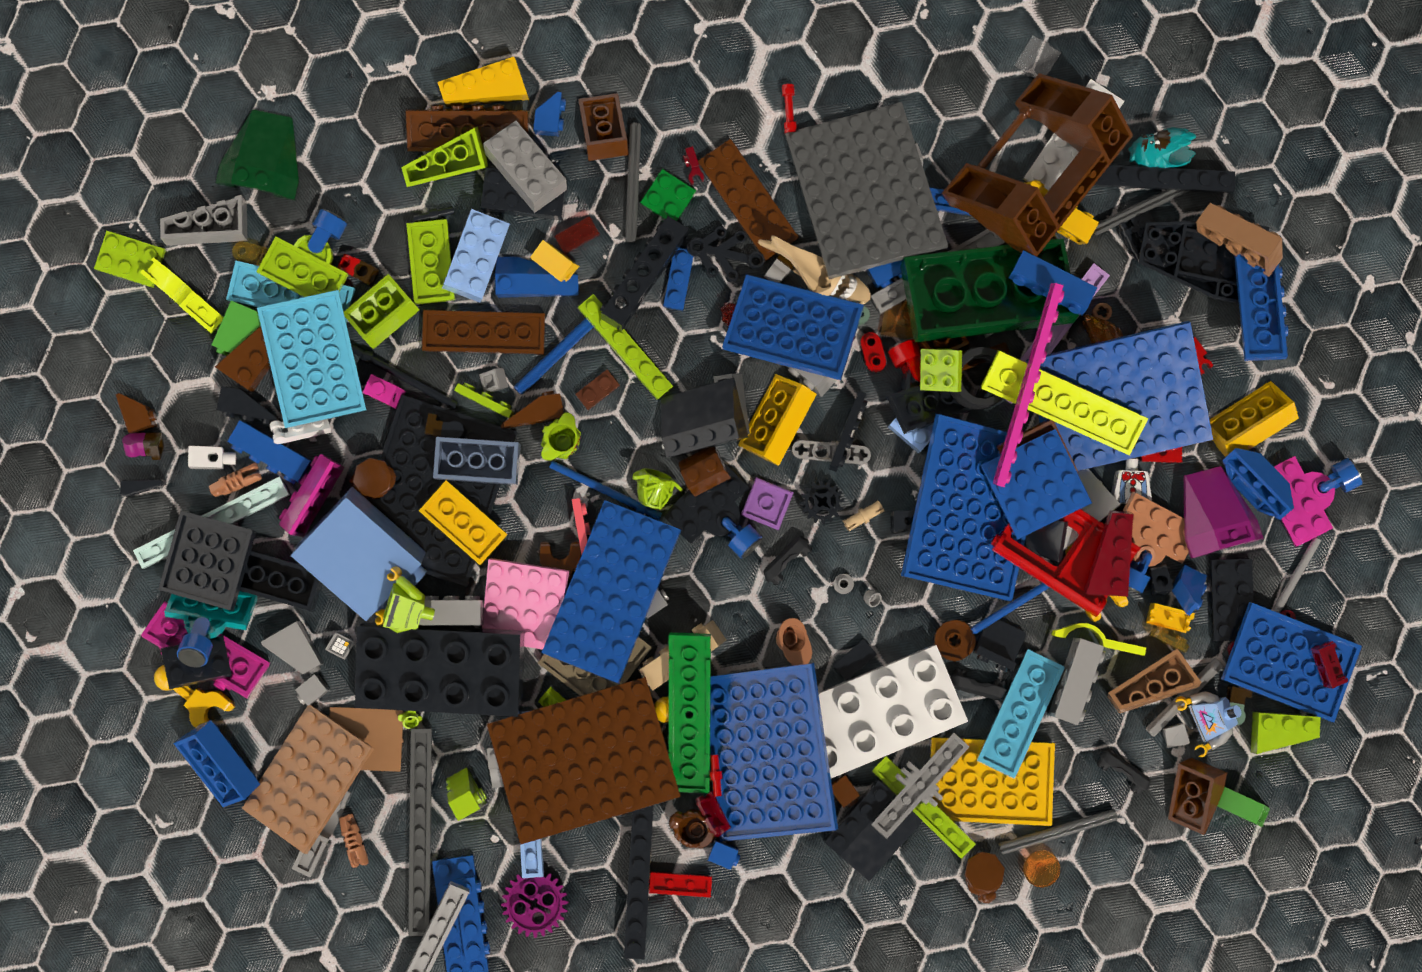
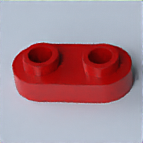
M868 332L862 336L860 346L867 369L877 373L884 369L886 358L880 337L876 333ZM868 339L874 340L873 346L868 345ZM874 358L879 359L880 364L874 365L872 360Z

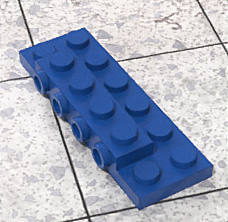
M1239 254L1235 256L1244 361L1287 359L1286 337L1288 336V325L1284 324L1286 306L1282 304L1284 286L1280 283L1282 267L1278 264L1270 277L1263 274V268L1258 265L1252 267L1247 263L1248 260Z
M474 855L433 860L432 865L438 905L450 881L470 889L443 944L447 972H489L487 954H490L489 941L485 942L484 934L487 933V923L482 920V913L485 912L483 900L480 901L479 898L482 886L481 881L477 880Z

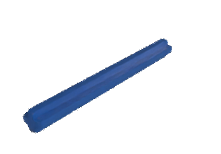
M585 318L514 386L517 392L521 395L524 394L593 328L592 324Z

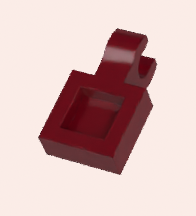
M693 146L686 148V155H683L686 167L690 166L691 173L689 174L690 184L694 185V176H699L701 182H704V175L700 170Z

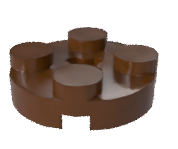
M950 620L942 623L934 635V645H937L940 655L950 661H959L969 656L973 652L976 643L975 635L972 633L971 628L968 624L959 620ZM955 634L957 635V639L960 640V643H956L955 646H952V642L949 641V638H952Z

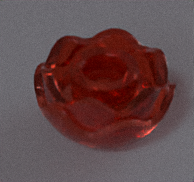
M731 302L724 303V306L720 309L723 314L722 321L727 324V327L730 325L736 304Z

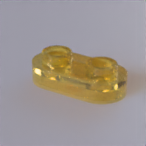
M241 241L234 245L232 254L240 262L260 266L262 260H259V255L262 253L266 255L268 248ZM245 248V253L240 255V249Z
M1158 626L1157 629L1152 628L1149 634L1151 637L1174 649L1178 648L1180 652H1187L1189 645L1186 643L1188 640L1178 635L1175 638L1168 635L1169 630Z

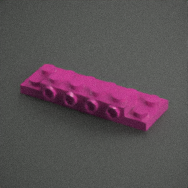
M165 601L141 634L144 639L158 646L160 650L161 648L179 645L183 636L189 634L185 629L184 620L165 617L164 611L168 604ZM224 636L232 676L213 680L214 686L222 691L225 688L228 690L232 689L248 699L270 666V662Z

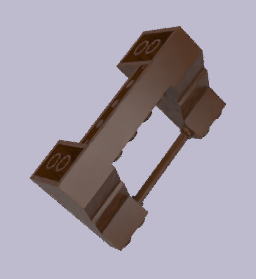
M1040 73L1015 102L1019 109V115L982 161L975 166L966 163L942 192L951 207L969 213L1013 249L1020 252L1024 250L1036 257L1133 136L1113 95ZM1029 118L1041 122L1058 137L1079 151L1044 197L1038 187L986 170V167L1023 121Z

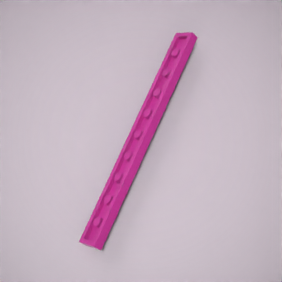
M1051 283L993 480V484L1005 487V484L1009 483L1011 463L1014 464L1017 458L1016 446L1022 440L1023 432L1021 429L1023 423L1026 424L1029 417L1027 409L1035 396L1033 391L1034 385L1040 379V364L1044 363L1047 351H1045V347L1052 338L1053 332L1050 331L1052 323H1055L1058 318L1059 312L1056 309L1058 303H1061L1064 297L1063 285Z

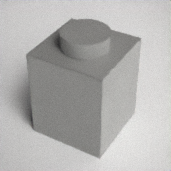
M314 674L295 689L298 693L296 695L298 700L303 705L307 704V706L312 705L331 690L319 674Z

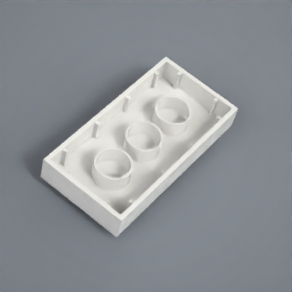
M937 645L929 646L818 692L831 778L968 722Z

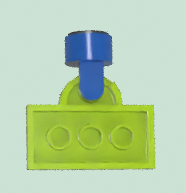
M320 209L312 224L316 228L313 235L302 236L296 241L294 246L275 237L256 272L302 297L335 290L340 292L348 277V273L331 265L333 251L327 241L330 237L339 240L347 226V221L329 210Z

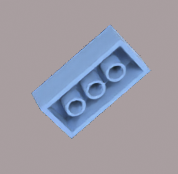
M471 209L442 289L480 303L510 224Z

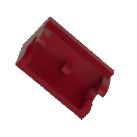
M1328 641L1311 648L1323 686L1333 689L1347 683L1348 678L1344 676L1335 651L1336 643Z

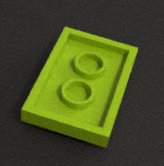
M106 231L94 269L154 288L155 284L140 272L142 270L147 271L154 263L151 261L153 257L162 263L166 250Z

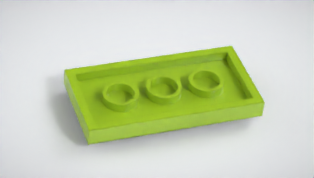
M448 220L406 223L414 304L456 300L455 293L442 289L452 262Z

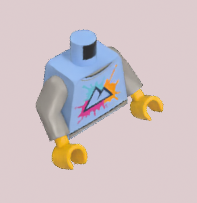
M1206 691L1190 695L1189 698L1179 696L1175 700V702L1183 701L1185 705L1177 707L1180 711L1185 710L1187 705L1191 704L1189 706L1203 742H1207L1206 745L1199 744L1195 747V750L1199 747L1205 750V753L1198 757H1204L1208 750H1214L1225 744L1233 734V727L1238 724L1236 718L1241 716V709L1238 705L1231 706L1226 697L1219 698L1218 695Z

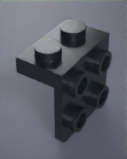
M997 620L983 629L973 653L978 655L977 659L987 664L989 660L996 663L995 667L1004 672H1007L1008 669L1013 671L1017 664L1014 661L1024 642L1026 633L1001 620Z

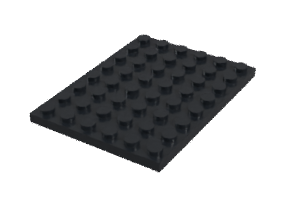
M401 395L380 458L381 461H385L394 470L396 475L395 484L383 497H368L367 500L426 551L421 564L427 570L425 574L468 587L476 561L419 512L422 506L446 481L433 478L436 436L425 434L428 413L438 415V421L448 423L451 421L460 422L465 427V435L461 439L515 442L518 432L507 428L502 429L501 426ZM447 480L486 516L491 517L501 484Z

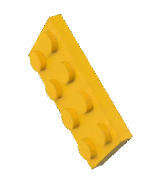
M447 480L419 510L479 565L489 557L508 535Z

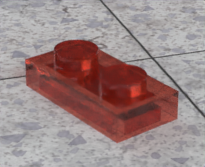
M589 216L554 237L566 255L600 234Z

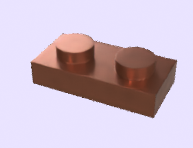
M605 370L575 395L589 411L620 385L610 372Z

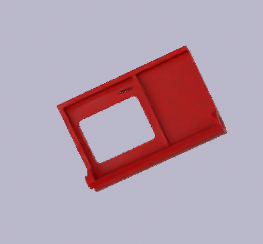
M1081 509L1061 518L1068 521V526L1077 531L1078 537L1058 566L1052 565L1011 538L1013 531L1009 523L1000 535H995L991 542L994 552L1093 616L1097 617L1107 603L1108 596L1085 594L1084 588L1105 524ZM1133 542L1131 545L1130 562L1141 549Z

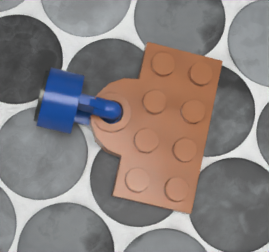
M1132 491L1123 511H1130L1134 514L1132 542L1141 549L1130 562L1129 589L1140 594L1143 593L1150 580V577L1145 575L1149 566L1157 565L1165 556L1183 564L1189 551L1185 542L1184 518Z

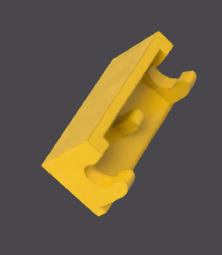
M542 240L530 257L561 282L563 280L567 282L580 267L545 240Z
M1150 603L1146 623L1186 633V631L1191 629L1189 624L1194 619L1195 613L1189 616L1184 610Z

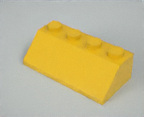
M775 374L749 423L750 434H748V438L741 439L738 446L779 466L817 394L803 384Z
M1270 381L1211 418L1210 425L1213 441L1219 451L1226 457L1235 448L1250 450L1299 419L1294 401Z

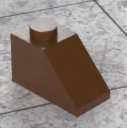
M115 394L128 433H139L157 426L155 422L157 415L154 409L126 395Z

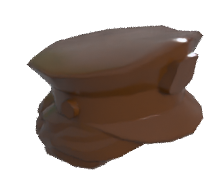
M368 458L356 466L355 474L349 482L350 486L364 497L380 498L394 486L396 475L394 470L385 461Z
M691 809L685 813L678 811L670 816L669 826L674 830V837L686 847L703 849L712 843L715 838L714 834L710 833V829L705 821L706 815L703 816L700 810Z
M984 851L977 852L976 855L967 861L965 878L968 889L971 893L977 895L978 900L982 903L989 904L995 900V892L1001 887L1005 868L995 854Z

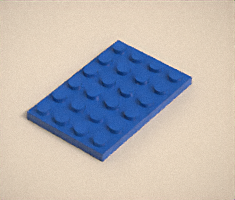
M746 275L722 348L734 353L841 380L864 305Z
M1249 602L1221 679L1334 723L1362 646ZM1328 641L1336 643L1335 651L1344 676L1348 678L1347 683L1333 689L1323 686L1311 648Z

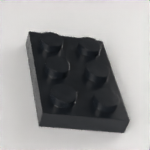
M224 636L209 639L212 642L213 648L207 664L202 667H190L182 663L177 657L179 645L161 648L169 690L232 676Z

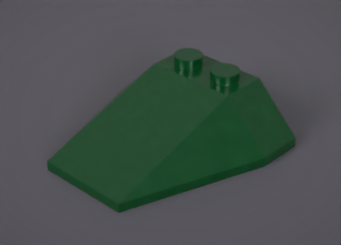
M253 109L219 165L216 184L234 188L236 186L272 193L276 197L295 200L299 185V173L293 118Z

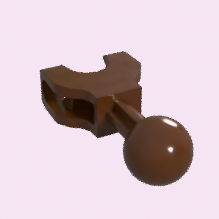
M542 541L540 544L541 565L569 570L568 582H571L572 574L575 572L581 558L579 541L571 543L569 555L562 560L555 559L552 556L551 545L547 541Z

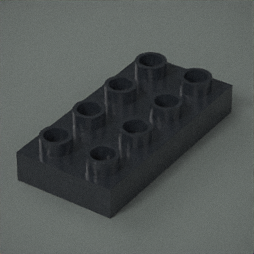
M361 623L357 626L355 708L518 717L522 713L525 631L418 625L417 629L396 633L389 628L383 627V624Z

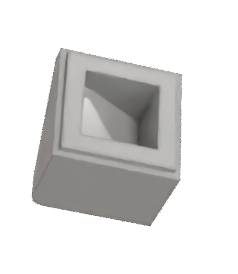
M1184 723L1162 729L1167 748L1190 743Z

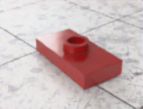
M1182 447L1140 456V462L1182 463Z

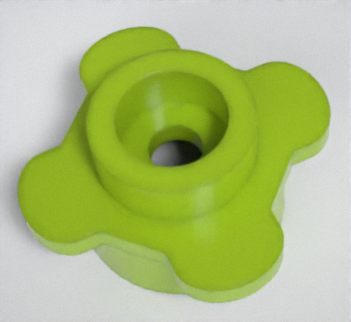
M406 711L398 715V720L402 721L405 728L413 729L422 721V716L418 715L416 711Z

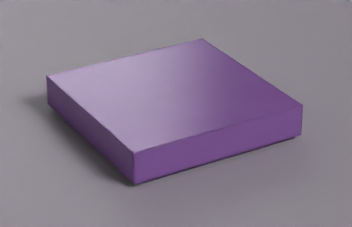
M756 478L741 516L779 530L794 492Z

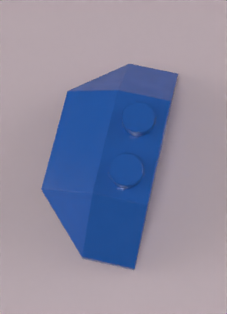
M1235 448L1222 460L1233 485L1259 512L1281 520L1294 509L1290 483L1261 453Z

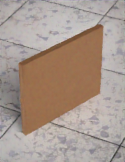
M330 707V718L374 748L361 770L401 772L402 743L404 739L403 723L398 720V715L403 714V710Z

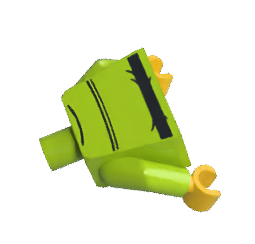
M394 566L390 568L394 574H387V579L389 581L396 580V583H393L386 609H380L376 612L378 617L375 619V623L378 625L383 623V627L400 633L417 629L421 618L432 621L435 609L425 607V595L402 576V570L399 567Z

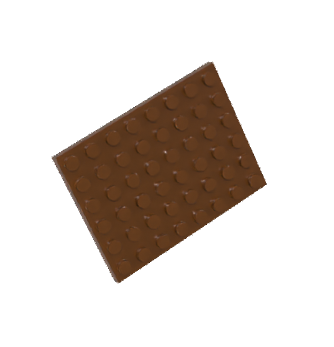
M646 677L519 714L518 717H509L487 724L520 845L681 797Z

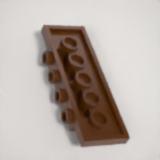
M435 104L431 105V108L427 110H406L407 151H432L477 126L483 144L514 121H517L529 135L528 110L504 109V105H492V109H484V105H472V109H464V105L457 104L451 105L452 109L443 108V105Z

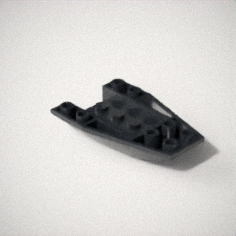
M1196 221L1145 223L1138 259L1139 264L1208 297L1239 304L1235 256L1230 253L1225 244L1219 246L1197 232ZM1261 226L1264 230L1269 232L1270 227Z

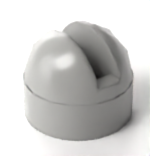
M871 589L865 592L864 601L870 607H876L881 602L882 596L876 590Z

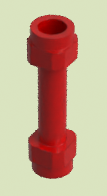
M793 84L782 85V97L785 98V133L796 132L797 128L793 114Z

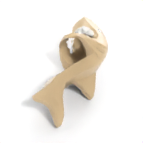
M774 235L771 237L772 241L759 240L758 243L761 246L781 254L791 261L795 267L792 271L802 277L810 291L859 304H865L870 300L869 289L858 277L847 274L829 279L822 257L797 248Z

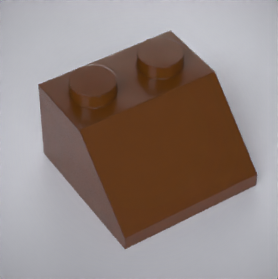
M716 446L700 450L679 462L682 477L688 489L695 497L731 478Z

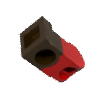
M347 254L343 255L337 266L338 269L370 287L373 286L380 272L374 266Z

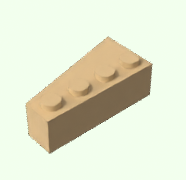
M713 620L704 626L700 623L691 629L693 633L711 634V651L726 641V638ZM669 645L659 651L660 656L656 659L650 657L642 663L644 667L639 670L642 676L646 677L652 691L669 680Z

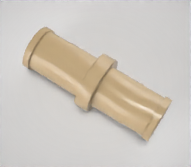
M877 500L864 509L860 508L858 513L844 519L843 523L850 532L863 523H869L871 518L883 513L884 509Z

